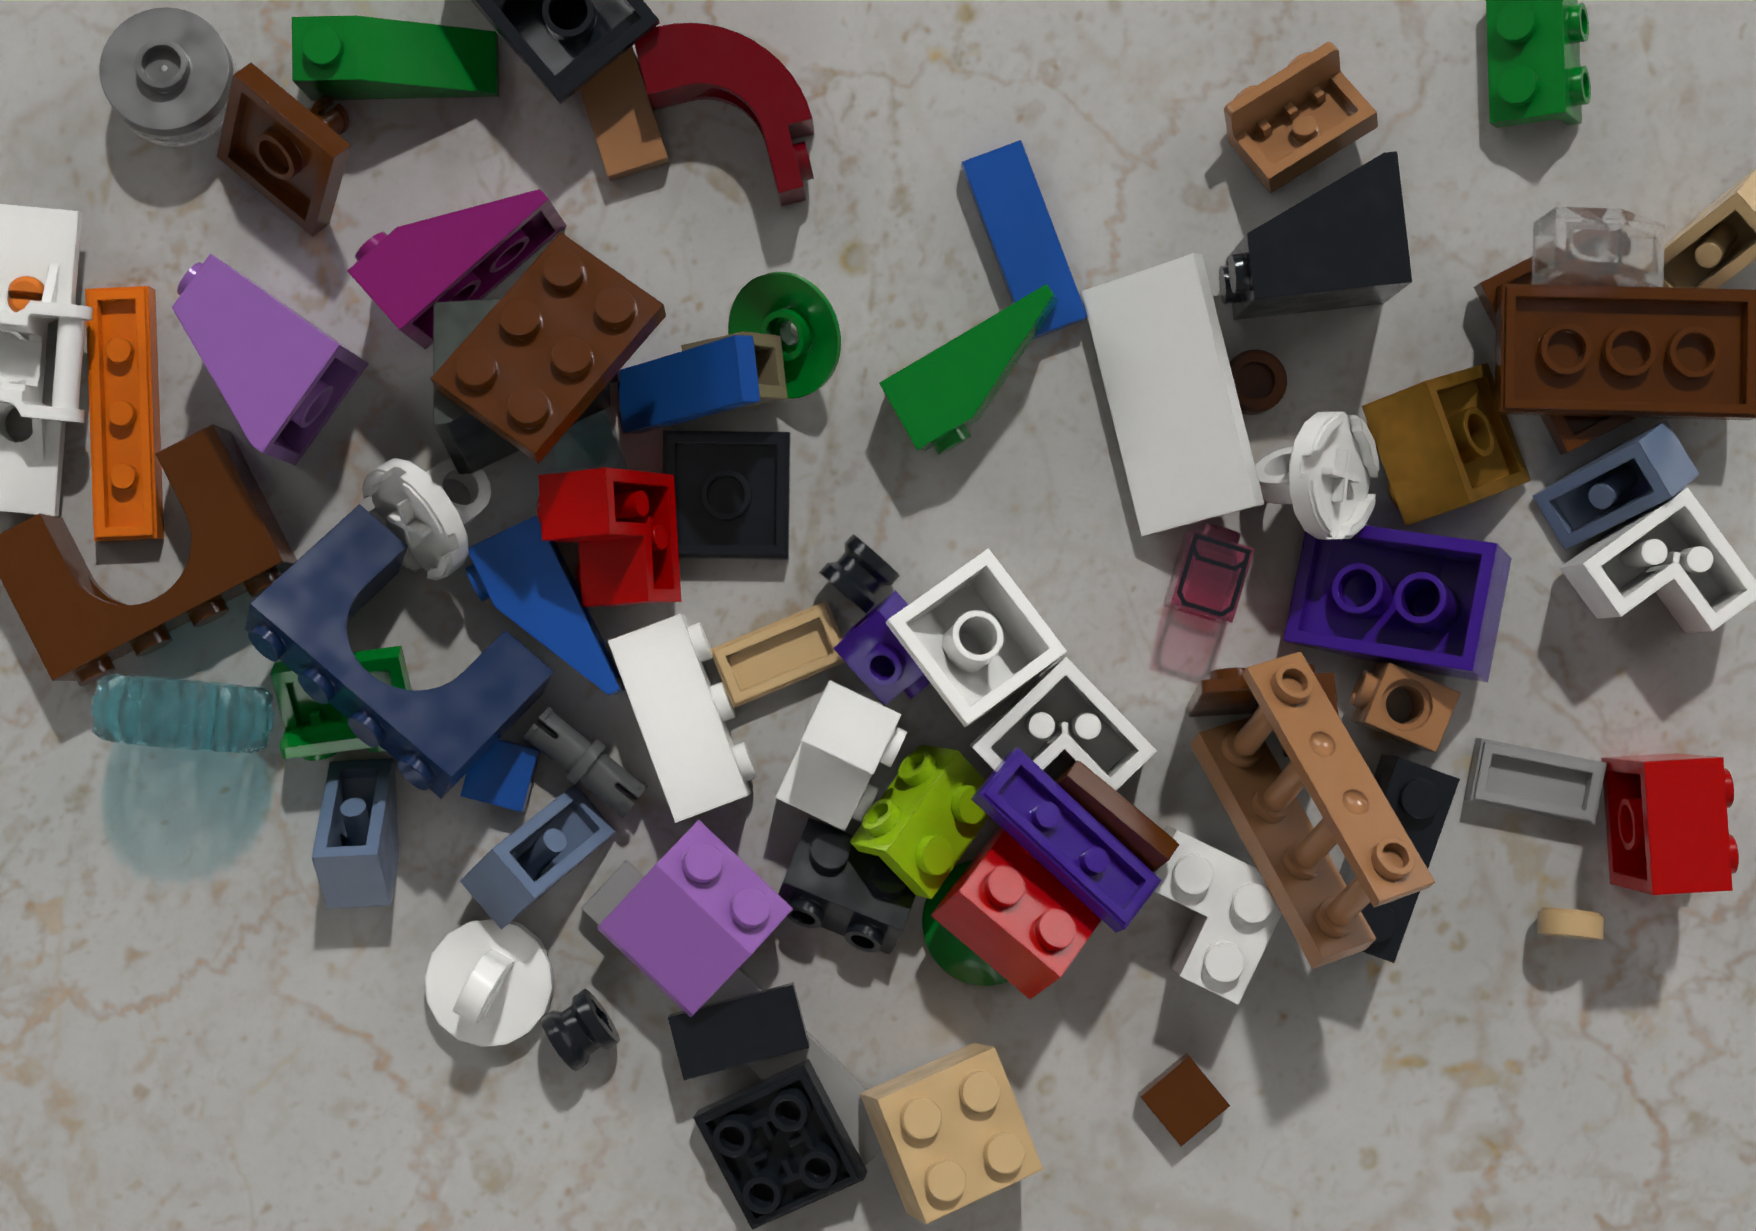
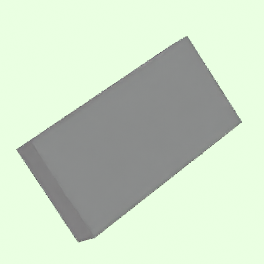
M1476 738L1464 800L1595 825L1607 763Z

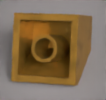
M1488 363L1423 381L1362 406L1367 420V427L1375 440L1376 449L1389 480L1388 490L1391 501L1400 511L1405 526L1463 507L1531 481L1507 415L1494 414L1495 381Z

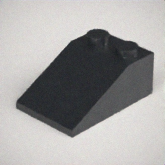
M471 0L560 104L660 24L657 16L643 0Z

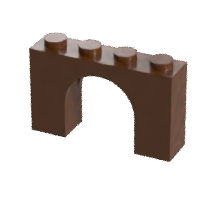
M212 424L155 454L188 518L191 531V550L186 567L176 583L165 593L153 600L136 605H127L107 594L93 578L63 518L39 513L0 534V579L52 681L77 680L79 686L94 683L116 670L112 661L132 651L135 652L137 657H140L168 645L173 641L169 633L170 631L190 621L194 627H199L224 616L230 611L226 602L246 592L249 593L251 598L258 597L297 561L231 431Z

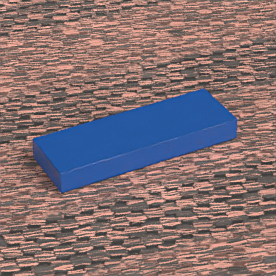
M1019 140L962 161L961 168L1012 304L1046 284L1053 290L1058 299L1033 339L1085 321L1088 317L1022 141Z
M733 335L621 369V381L617 385L623 434L644 433L760 402L753 336Z

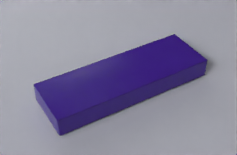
M1018 747L1005 756L971 798L1115 933L1127 928L1162 881Z

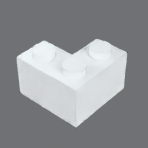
M1688 487L1680 490L1672 498L1623 521L1560 567L1563 574L1596 619L1622 617L1653 593H1656L1685 633L1711 632L1756 600L1755 578Z
M1067 657L1059 658L969 745L993 771L1005 756L1017 747L1042 770L1063 751L1073 763L1077 760L1081 761L1114 790H1118L1157 752Z
M829 680L775 798L844 831L851 818L862 823L865 812L872 805L879 788L868 783L871 776L874 774L879 762L888 767L892 766L906 737L907 731L897 726L901 713Z
M1167 825L1164 831L1180 845L1170 860L1154 872L1162 880L1154 891L1196 911L1172 960L1170 968L1180 977L1239 1005L1282 913L1257 868Z

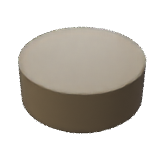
M1542 908V910L1538 911L1537 934L1603 940L1605 917L1601 913L1591 911Z

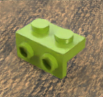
M920 745L902 761L898 769V775L880 800L871 805L862 818V825L851 838L850 843L859 852L879 856L916 896L932 899L989 818V815L971 800L983 785L985 779L959 750Z

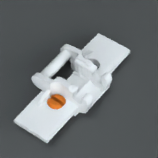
M0 204V511L36 515L41 513L59 516L66 422H85V410L79 409L85 322L93 320V307L75 305L82 212ZM58 320L52 407L42 402L48 325ZM14 408H17L21 417L32 418L33 434L23 442L13 440L6 431L5 421L7 415Z

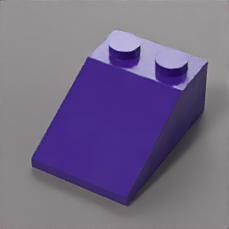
M1366 525L1351 539H1316L1305 531L1283 641L1379 663L1390 662L1411 670L1488 683L1512 558L1498 543Z

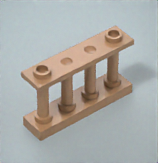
M1300 651L1246 667L1242 676L1259 706L1250 717L1199 732L1190 743V746L1311 968L1315 969L1364 951L1376 940L1361 912L1370 902L1375 908L1428 889L1435 881ZM1273 730L1290 759V762L1283 771L1265 742ZM1304 787H1306L1323 817L1315 828L1296 797ZM1336 844L1339 845L1356 875L1347 886L1328 854Z

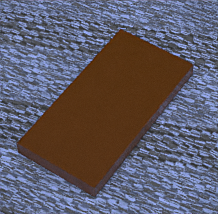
M1502 283L1496 287L1494 414L1747 421L1756 419V290Z

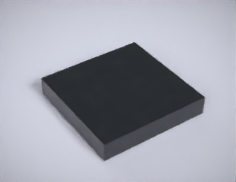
M663 431L662 474L674 475L679 559L789 560L790 432Z

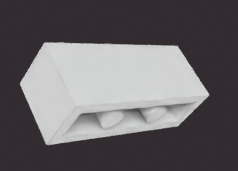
M678 614L609 640L610 649L675 823L750 795L752 792L748 781L758 778L757 772L745 742L734 745L725 721L735 718L734 710L724 684L720 682L712 685L703 661L713 658L701 623L689 625L686 615Z

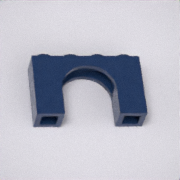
M359 504L250 603L245 630L248 632L250 642L260 654L274 662L281 660L298 675L299 684L312 699L324 705L329 702L347 717L350 729L362 742L370 747H377L379 745L398 762V769L408 782L420 790H427L429 788L442 799L542 696L554 671L505 630L464 672L445 685L428 690H406L390 686L371 675L359 663L350 647L347 624L370 599L399 573L408 545Z

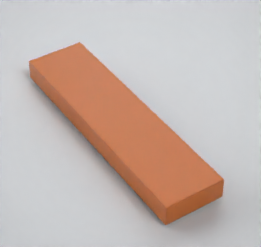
M150 286L85 289L86 306L93 307V320L86 321L94 541L164 540L162 466L155 455L161 451L155 289Z

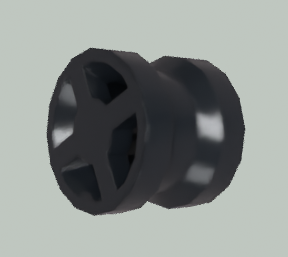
M852 534L844 543L845 553L837 562L827 563L819 573L860 610L867 614L874 606V595L882 586H891L900 575L869 546Z
M583 989L574 995L571 1006L564 1011L553 1010L541 1018L542 1027L550 1043L562 1060L574 1071H578L589 1062L590 1054L598 1048L610 1049L620 1041L619 1034L609 1015L596 997L587 989Z

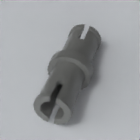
M547 707L537 722L556 736L557 739L552 738L535 723L522 739L527 743L530 742L568 772L565 779L575 786L579 781L623 818L635 803L617 790L615 785L620 787L634 800L640 798L648 785L640 782L603 751L607 747L598 739L593 743L555 714L552 708Z

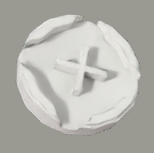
M1317 412L1304 422L1294 441L1293 447L1274 451L1263 457L1255 465L1263 500L1273 504H1292L1294 514L1304 531L1316 539H1351L1363 529L1375 507L1376 494H1368L1370 478H1378L1379 458L1372 434L1366 423L1357 415H1347L1345 412Z
M393 458L369 472L362 486L364 499L371 496L375 507L369 513L408 545L402 565L413 572L423 568L428 573L426 578L435 581L449 576L464 565L469 554L465 526L485 509L491 497L490 481L482 469L472 474H459L451 458L440 462L427 472L410 461ZM455 479L462 482L470 493V504L459 505L452 502L443 490V480Z
M492 918L472 920L448 933L432 952L425 974L427 1003L438 1024L456 1039L480 1047L507 1045L529 1033L547 1012L555 988L554 971H552L551 961L547 956L548 952L540 938L524 925L513 921L501 930Z

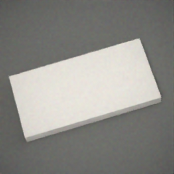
M1192 253L1081 291L1141 536L1152 535L1264 505L1203 254Z

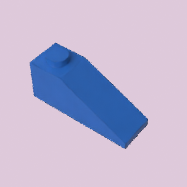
M537 515L468 547L469 555L474 564L465 568L474 591L482 602L491 599L495 608L607 695H617L626 690L588 607H582L581 592L557 542L542 541L541 524Z

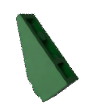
M356 15L292 17V81L311 101H316L324 95L331 96L335 100L499 97L498 34L496 31Z
M1048 284L879 382L917 450L926 451L934 447L937 454L941 455L971 437L967 427L980 420L1057 303L1058 299Z

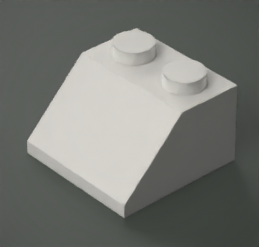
M989 548L886 621L887 626L964 728L999 706L1046 671L1067 652Z

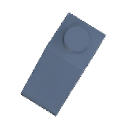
M1665 420L1609 449L1533 495V498L1564 550L1672 498L1700 474L1670 424Z
M393 758L329 762L311 857L327 909L392 905L399 860L396 775Z
M573 785L492 848L460 882L502 930L616 831L576 785Z

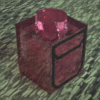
M1205 523L1202 532L1192 530L1185 533L1163 607L1222 625L1233 623L1254 548L1238 544L1241 537L1240 533L1213 524Z

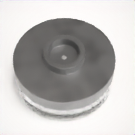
M169 7L145 10L121 23L108 38L103 48L99 65L100 82L104 94L126 125L141 138L154 144L169 147H182L199 143L213 136L223 127L232 78L238 72L232 55L213 26L192 12Z

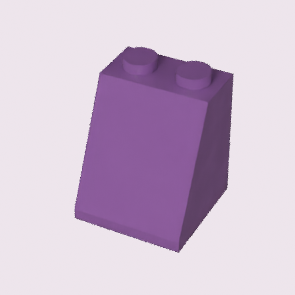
M210 253L204 263H196L185 273L177 289V293L180 296L172 306V309L250 444L261 453L296 466L369 363L255 282Z

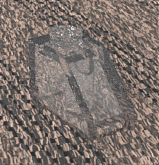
M1555 207L1533 223L1532 284L1663 287L1665 224L1624 209Z

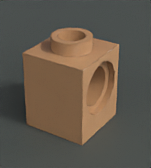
M1390 662L1375 663L1372 672L1365 669L1354 686L1350 705L1357 708L1351 721L1418 750L1437 752L1461 692ZM1400 686L1410 694L1413 705L1410 715L1404 721L1398 723L1389 716L1386 709V700L1390 692Z

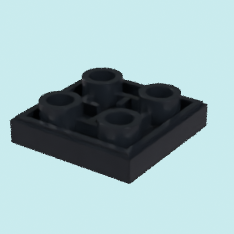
M809 1059L699 1109L693 1117L752 1230L859 1183L865 1179L868 1172Z

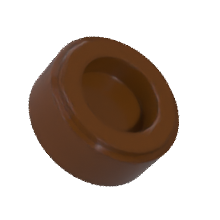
M1258 349L1247 350L1238 354L1229 362L1242 414H1262L1277 405L1283 398L1287 388V374L1280 360L1273 354Z

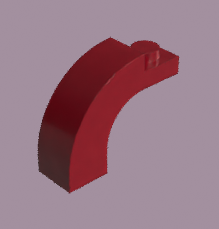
M674 23L657 26L635 43L647 95L654 111L696 100H715L738 108L755 123L761 132L767 148L781 206L806 200L803 181L814 179L805 141L793 144L792 140L814 134L813 118L800 86L779 59L754 40L738 32L701 23Z

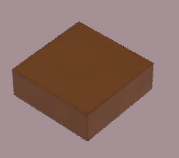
M1187 1053L1138 1092L1142 1100L1181 1147L1230 1107L1229 1103Z

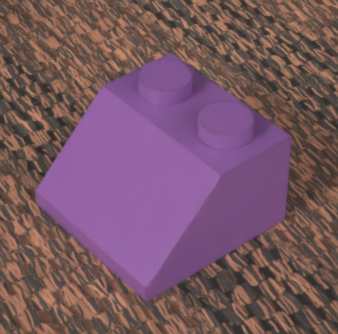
M698 819L602 921L597 929L689 1017H692L755 952L793 908Z

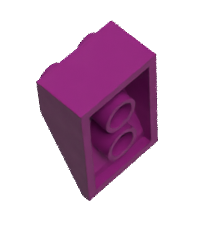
M538 189L399 226L388 235L385 232L378 233L359 248L355 255L358 262L348 269L347 272L401 332L426 350L433 343L434 302L484 299L567 225L548 197Z

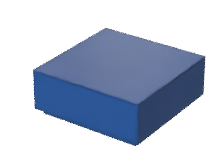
M499 739L466 773L460 796L524 812L541 751L537 748Z

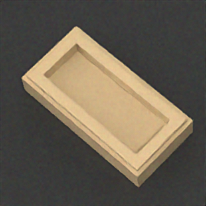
M827 601L710 649L733 708L845 662L833 649L842 636Z

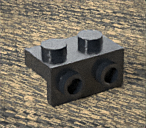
M809 818L778 893L793 908L787 917L803 927H822L842 935L850 945L866 952L881 951L890 954L903 932L916 895L879 856L859 852L850 843L853 835Z

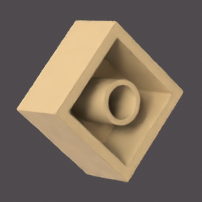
M971 1043L860 1093L905 1211L908 1215L925 1224L1043 1170L995 1047Z

